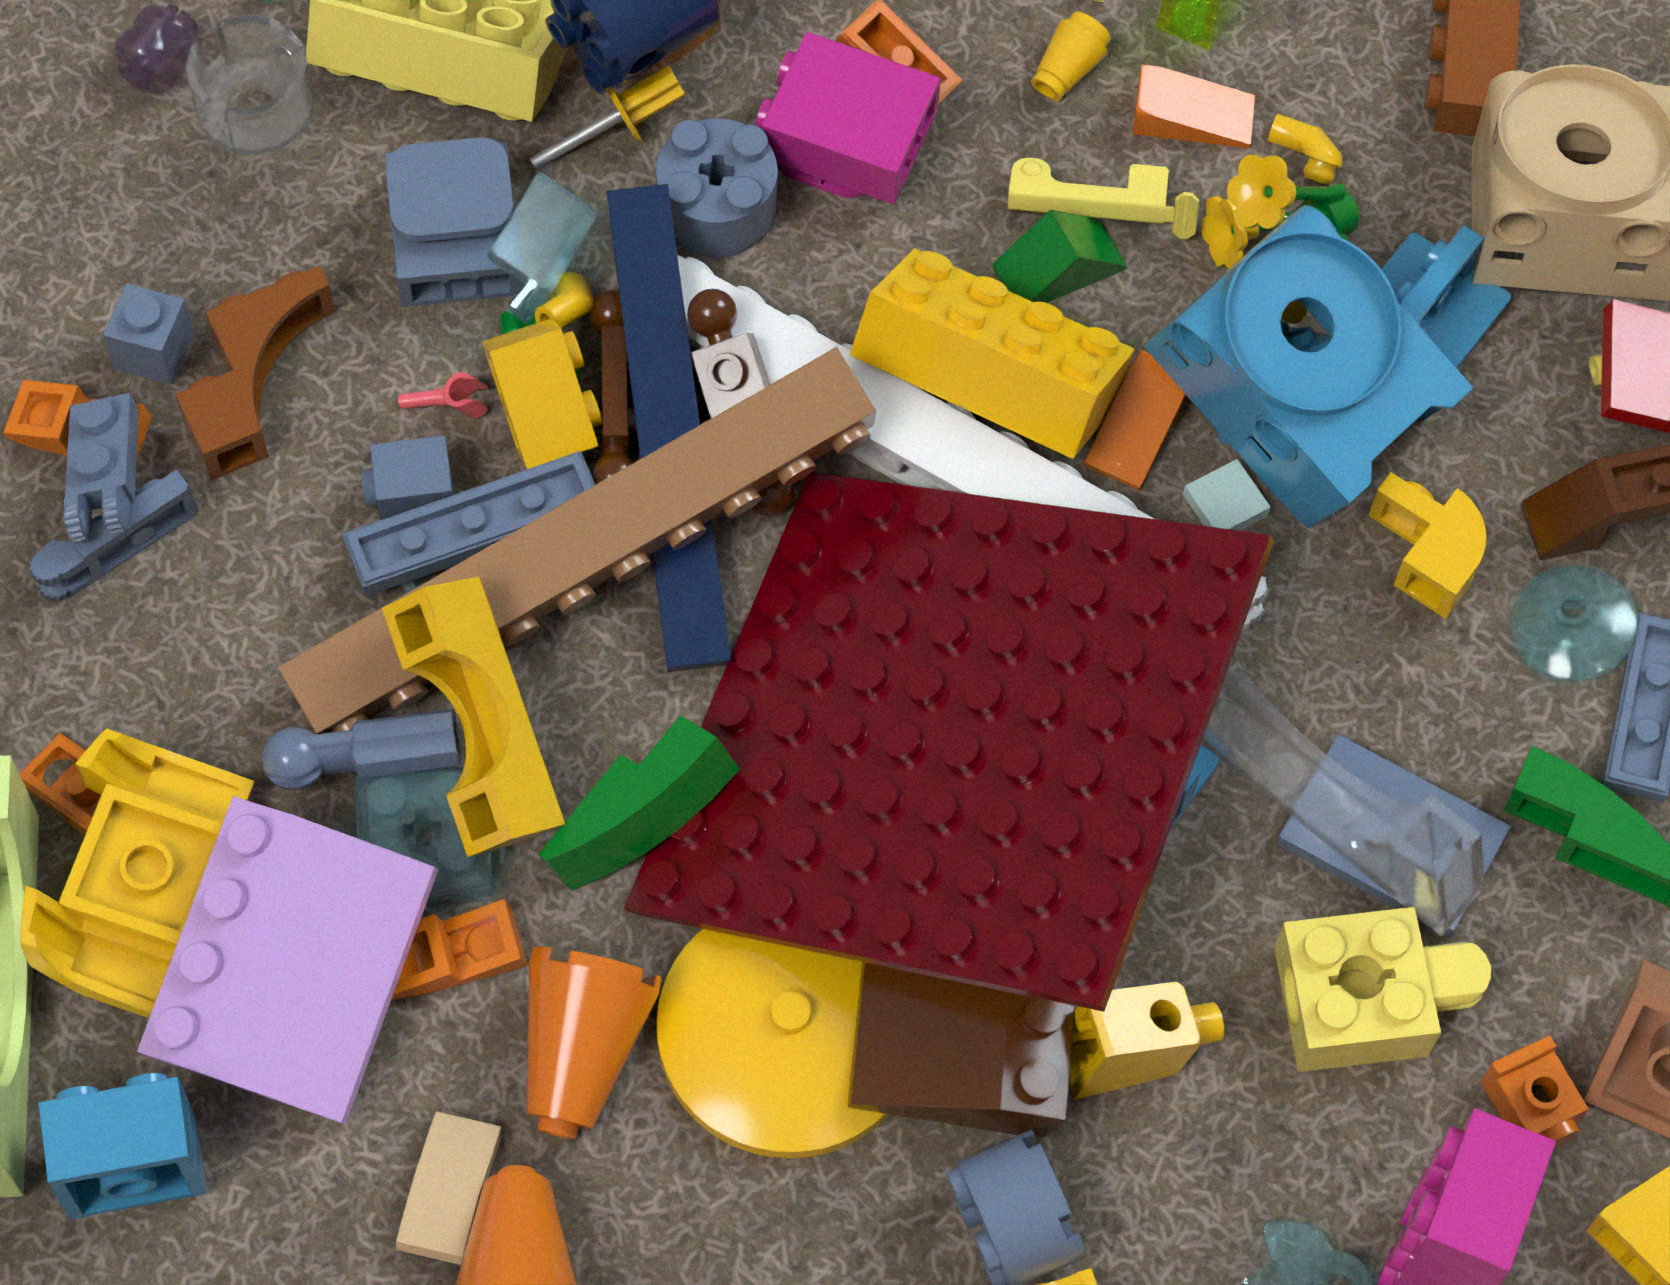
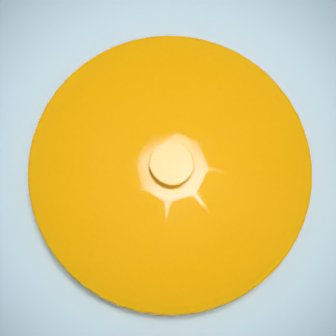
M706 929L698 932L680 952L667 974L658 1003L656 1022L661 1064L673 1093L684 1109L696 1122L720 1140L754 1154L776 1158H805L827 1154L860 1140L876 1129L890 1114L848 1108L862 962Z

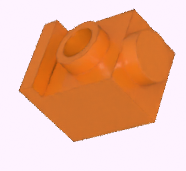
M1549 1035L1492 1062L1481 1083L1503 1120L1556 1141L1555 1149L1580 1133L1577 1124H1579L1588 1111V1107L1554 1050L1557 1046ZM1541 1085L1551 1102L1544 1103L1537 1100L1532 1093V1086Z

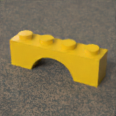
M480 576L426 586L383 607L382 611L402 669L420 675L437 686L451 702L461 722L466 744L465 765L460 779L446 794L467 858L522 843L565 825Z

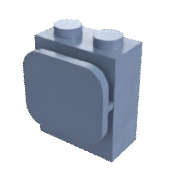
M479 137L408 144L396 149L393 153H385L389 210L401 306L410 307L523 295L507 143Z

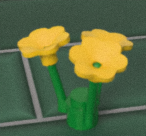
M1250 154L1240 161L1238 175L1233 177L1228 183V199H1222L1220 196H1213L1207 199L1205 204L1206 216L1201 221V233L1203 239L1209 245V252L1216 266L1226 265L1230 269L1243 257V250L1246 248L1249 239L1256 238L1261 231L1275 229L1296 211L1285 213V208L1289 207L1294 200H1304L1301 206L1314 207L1324 214L1336 228L1338 235L1349 241L1347 235L1354 232L1358 226L1359 211L1355 199L1346 191L1343 184L1338 183L1328 187L1295 186L1287 178V165L1281 157L1270 155L1262 158L1259 155ZM1300 300L1293 301L1282 312L1281 320L1284 319L1291 324L1300 323L1307 316V308Z

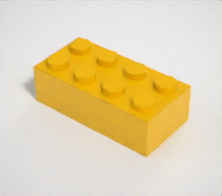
M914 248L870 292L850 356L1074 459L1105 420L1124 381L1135 349L1121 343L1117 336L1108 330L1098 327H1086L1064 317L1063 313L1051 304L1029 301L1008 291L1003 283L994 278L986 276L977 277L953 266L947 257L939 253L920 251Z

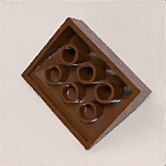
M862 962L848 1108L1019 1135L1032 1130L1035 1137L1044 1138L1066 1121L1075 1006Z

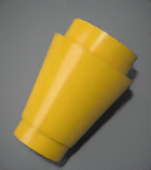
M1078 11L1073 12L1068 19H1061L1036 70V74L1031 80L1033 88L1055 102H1059L1064 94H1067L1107 56L1106 46L1111 40L1107 29L1093 17Z

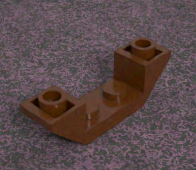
M1670 444L1595 459L1524 499L1520 506L1539 560L1597 549L1611 525L1669 514Z

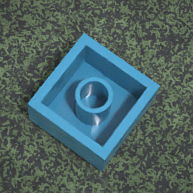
M160 1073L142 1074L127 1080L124 1087L98 1091L96 1087L77 1086L60 1091L56 1095L57 1099L38 1102L47 1181L70 1219L207 1194L196 1115L178 1077L167 1078L166 1075Z

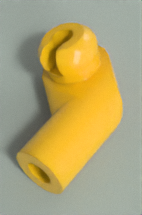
M1277 113L1267 142L1309 156L1308 163L1303 170L1305 178L1325 185L1331 184L1334 181L1337 166L1342 168L1341 152L1322 129Z

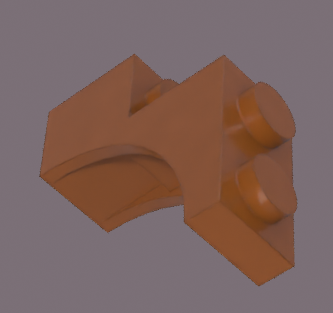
M320 265L304 272H290L279 278L272 285L247 295L237 294L230 296L217 307L205 311L212 339L228 373L218 377L207 376L198 379L188 389L176 393L175 396L182 420L211 481L269 457L260 426V402L267 377L278 357L298 335L321 319L335 313L330 284Z

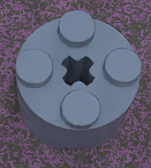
M729 119L685 120L678 123L673 128L671 137L660 150L656 163V185L668 184L675 240L678 241V244L696 255L711 258L730 257L746 251L748 246L758 241L761 237L763 238L771 230L777 213L778 168L775 154L768 143V137L765 132L758 126L745 125Z
M1032 1130L956 1162L957 1168L946 1172L952 1187L953 1197L967 1229L978 1224L981 1225L982 1231L973 1234L979 1249L980 1259L992 1285H1024L1087 1257L1080 1234H1073L1067 1221L1072 1213L1041 1144L1036 1143L1035 1134Z

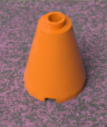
M533 947L529 961L526 1114L539 1119L536 1131L576 1140L579 1128L593 1129L660 993L662 977L656 974L642 979L643 968L570 950L568 962L556 959L550 961L553 947Z
M511 1165L500 1169L497 1174L489 1177L484 1182L456 1285H577L552 1186L546 1177L538 1174L531 1167Z

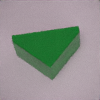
M1049 210L992 263V268L1008 291L1032 302L1048 303L1127 269V265L1099 219Z

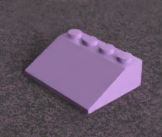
M233 796L137 1052L167 1065L346 1125L439 869L295 815Z

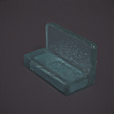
M538 173L533 178L487 253L489 260L522 282L506 310L526 324L534 316L537 307L544 304L553 293L599 214L598 211L543 173Z

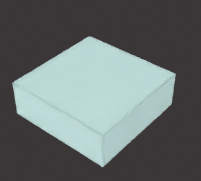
M1238 459L1185 485L1183 496L1202 524L1209 527L1240 531L1267 517L1271 508Z

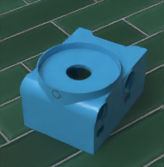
M1307 205L1299 207L1279 226L1266 235L1143 345L1288 511L1307 529L1350 504L1371 484L1372 460L1417 418L1423 421L1442 408L1451 409L1473 389V386L1422 330L1414 315L1397 302L1392 286L1380 267L1360 248L1342 239L1338 235L1336 228L1324 214L1314 207ZM1300 300L1330 334L1329 342L1320 351L1307 353L1297 350L1284 337L1280 322L1282 312L1291 302ZM1168 341H1169V342L1171 343V345L1179 352V354L1186 360V362H1187L1189 365H1187V364L1181 359V357H1180V356L1174 351V349L1167 343ZM1251 436L1255 438V440L1263 447V449L1271 456L1272 459H1270L1266 455V453L1258 446V444L1251 438Z

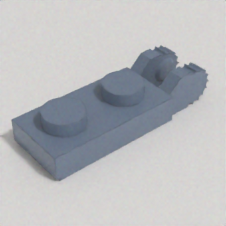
M130 393L70 405L64 498L65 511L63 512V519L69 539L74 543L87 541L90 538L92 510L102 508L103 520L110 534L115 535L127 532L130 502L135 501L139 415L138 407Z
M175 470L163 479H154L141 486L135 493V501L130 502L127 532L115 535L110 534L101 514L92 519L91 534L87 541L74 543L72 540H70L71 542L52 540L43 546V550L37 551L35 556L32 555V561L29 562L31 566L29 571L33 580L39 584L37 588L40 590L41 596H45L46 600L51 599L53 602L56 600L62 602V599H68L70 594L75 595L197 516L198 508L188 483Z

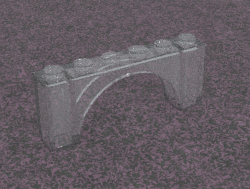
M1233 654L1201 744L1404 907H1415L1417 917L1442 936L1485 888L1482 834L1429 792L1417 805L1407 804L1379 792L1345 770L1307 739L1277 710L1250 679Z

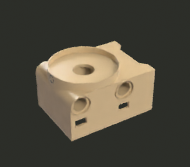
M1576 64L1554 66L1533 74L1521 70L1508 71L1493 78L1488 86L1472 145V230L1484 237L1473 268L1472 284L1670 302V86L1653 85L1643 81L1636 82L1623 74L1609 69ZM1571 160H1576V161H1588V162H1599V163L1584 165V164H1580V163L1573 162V161H1571ZM1494 251L1524 253L1522 260L1493 257ZM1617 262L1646 264L1644 271L1615 269Z

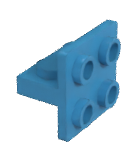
M1463 225L1449 244L1442 239L1433 244L1421 235L1411 233L1381 269L1392 286L1397 302L1414 315L1422 330L1457 369L1507 308L1511 300V294L1500 286L1472 284L1473 268L1484 237Z

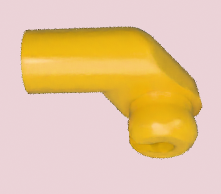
M566 272L557 276L551 286L550 300L535 310V321L539 323L553 318L563 329L589 313L594 306V297L588 280L575 272Z

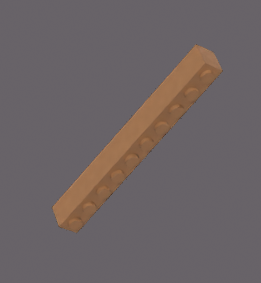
M835 347L391 603L426 586L480 576L501 640L505 642L506 646H512L534 634L540 628L537 620L557 608L561 610L562 614H567L585 605L596 595L592 588L615 576L618 582H622L637 575L651 564L648 556L668 544L671 545L673 550H678L694 542L706 532L703 524L725 512L728 518H733L746 512L761 500L758 492L779 480L786 487L803 479L816 468L813 461L827 452L835 449L838 455H842L855 449L871 436L867 429L874 426L876 409L839 349ZM382 608L278 667L316 734L351 730L356 721L369 720V717L390 705L394 711L402 710L423 698L428 693L425 685L430 682L420 675L402 669Z

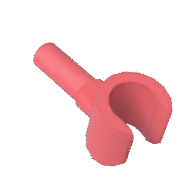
M459 372L448 379L443 388L399 394L398 404L400 409L435 405L439 407L452 406L471 418H479L488 411V407L477 400L468 399V397L478 389H488V385L468 373Z

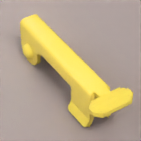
M1023 158L1016 161L1012 166L1007 210L1039 213L1055 210L1093 218L1158 224L1172 222V233L1178 239H1189L1196 232L1199 199L1193 193L1183 192L1175 198V207L1166 206L1169 173L1167 167L1132 164L1129 170L1128 188L1059 182L1051 176V168L1045 161L1038 158Z

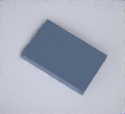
M1338 734L1279 835L1276 844L1395 909L1415 907L1419 922L1450 938L1511 826Z

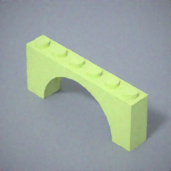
M11 755L0 756V1197L24 1196L33 967L29 965L22 951L20 929L25 885L36 889L39 815Z

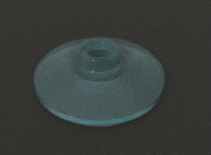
M1561 566L1536 575L1519 590L1510 608L1509 631L1517 652L1531 668L1554 679L1582 681L1609 672L1625 659L1636 638L1637 613L1629 593L1610 575L1585 566ZM1578 608L1583 610L1584 614L1578 618H1568L1562 614V610Z

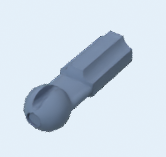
M454 709L356 721L351 730L314 734L303 727L289 726L277 731L270 737L262 751L263 769L271 782L282 789L297 791L312 786L324 775L356 771L361 779L454 767L459 766L461 763V745Z

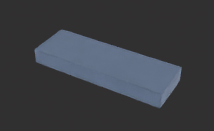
M1637 612L1633 620L1601 784L1614 791L1662 803L1667 799L1670 788V620Z

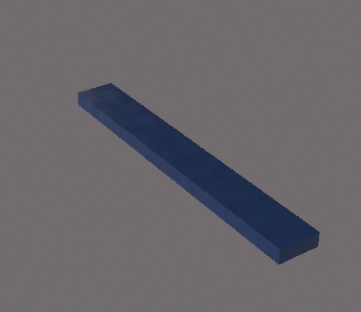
M668 184L607 191V204L640 459L700 425ZM713 520L703 524L706 532L689 545L673 550L671 545L668 544L652 554L667 672L726 666L728 663H731Z

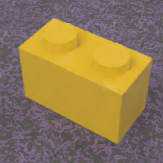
M552 318L482 341L517 453L526 469L598 446L593 428L603 425L592 390L581 392L575 369L584 367V361L573 331L563 334L561 327Z

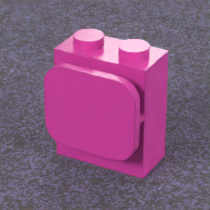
M806 31L797 52L788 51L785 54L777 77V85H780L774 100L768 97L764 99L758 111L755 126L761 128L767 135L768 143L776 157L777 166L786 177L841 197L855 198L867 195L895 205L938 112L941 78Z

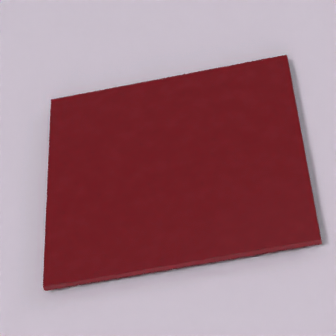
M811 472L807 475L731 654V663H728L701 725V728L719 739L740 770L712 801L684 826L647 852L624 906L625 910L643 917L1105 1012L1274 541L1271 535Z

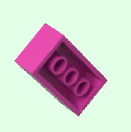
M1476 1108L1473 1109L1462 1129L1450 1125L1441 1146H1437L1429 1166H1425L1417 1187L1414 1186L1411 1190L1399 1224L1406 1226V1228H1402L1395 1246L1390 1248L1376 1285H1500L1512 1267L1556 1141Z

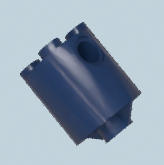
M550 0L554 13L548 16L545 22L551 36L560 47L566 49L571 46L583 63L582 71L588 83L596 92L603 94L611 88L619 89L712 28L719 20L718 0Z

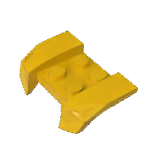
M106 728L75 763V766L81 773L84 786L101 794V798L59 902L41 891L25 885L20 945L29 965L56 982L83 996L150 1018L232 797L248 801L255 781Z

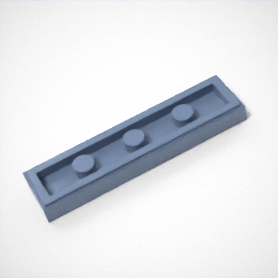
M581 451L343 533V541L366 597L457 565L595 486V483Z

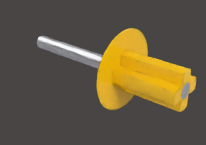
M670 66L664 67L619 94L616 93L614 88L609 89L608 93L616 109L529 158L534 168L538 169L622 120L626 123L635 140L644 143L636 125L686 97Z

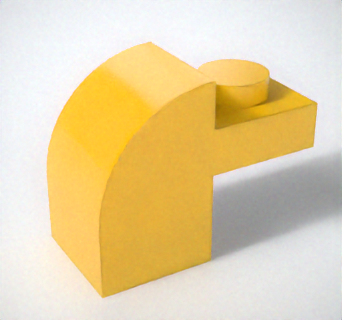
M1390 472L1377 489L1368 516L1414 545L1401 563L1394 586L1447 619L1469 589L1484 555L1487 540L1484 520L1473 501L1458 488L1443 506L1435 501L1432 494L1422 485L1413 481H1404Z

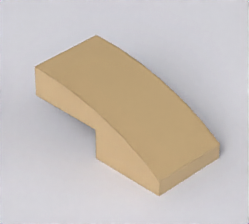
M436 1111L408 1195L396 1240V1250L461 1265L483 1184L489 1177L501 1139V1126Z

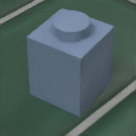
M126 283L103 336L114 369L172 385L194 333L184 299Z
M445 435L370 445L373 468L361 470L365 506H377L380 520L454 495Z

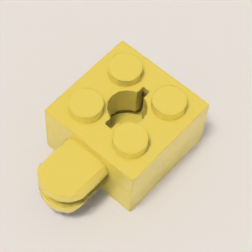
M1415 907L1284 922L1274 946L1298 1072L1428 1057L1441 1034L1437 1012L1474 1007L1480 1002L1491 979L1489 960L1486 954L1474 943L1459 942L1423 947Z

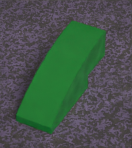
M680 715L639 765L620 754L568 817L565 825L559 828L538 855L564 885L571 890L580 888L611 874L641 857L678 831L712 801L740 769L716 736Z
M1532 745L1518 773L1503 811L1563 836L1555 859L1670 907V844L1641 814L1608 787L1572 764Z

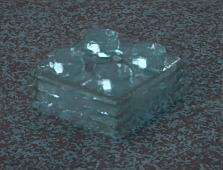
M464 767L431 769L363 779L357 776L354 779L357 838L439 869L425 907L491 901L494 898L492 851L467 858L446 794L460 779ZM431 828L433 835L430 837V845L424 847L417 846L415 837L418 834V829Z

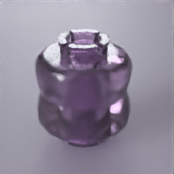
M155 4L143 7L137 13L132 27L121 33L114 42V53L121 62L117 66L119 73L133 86L140 81L137 88L143 92H148L150 87L162 92L175 88L183 75L184 69L195 63L201 56L202 43L195 34L199 30L197 23L184 10H181L178 16H176L179 7L169 4L166 9Z

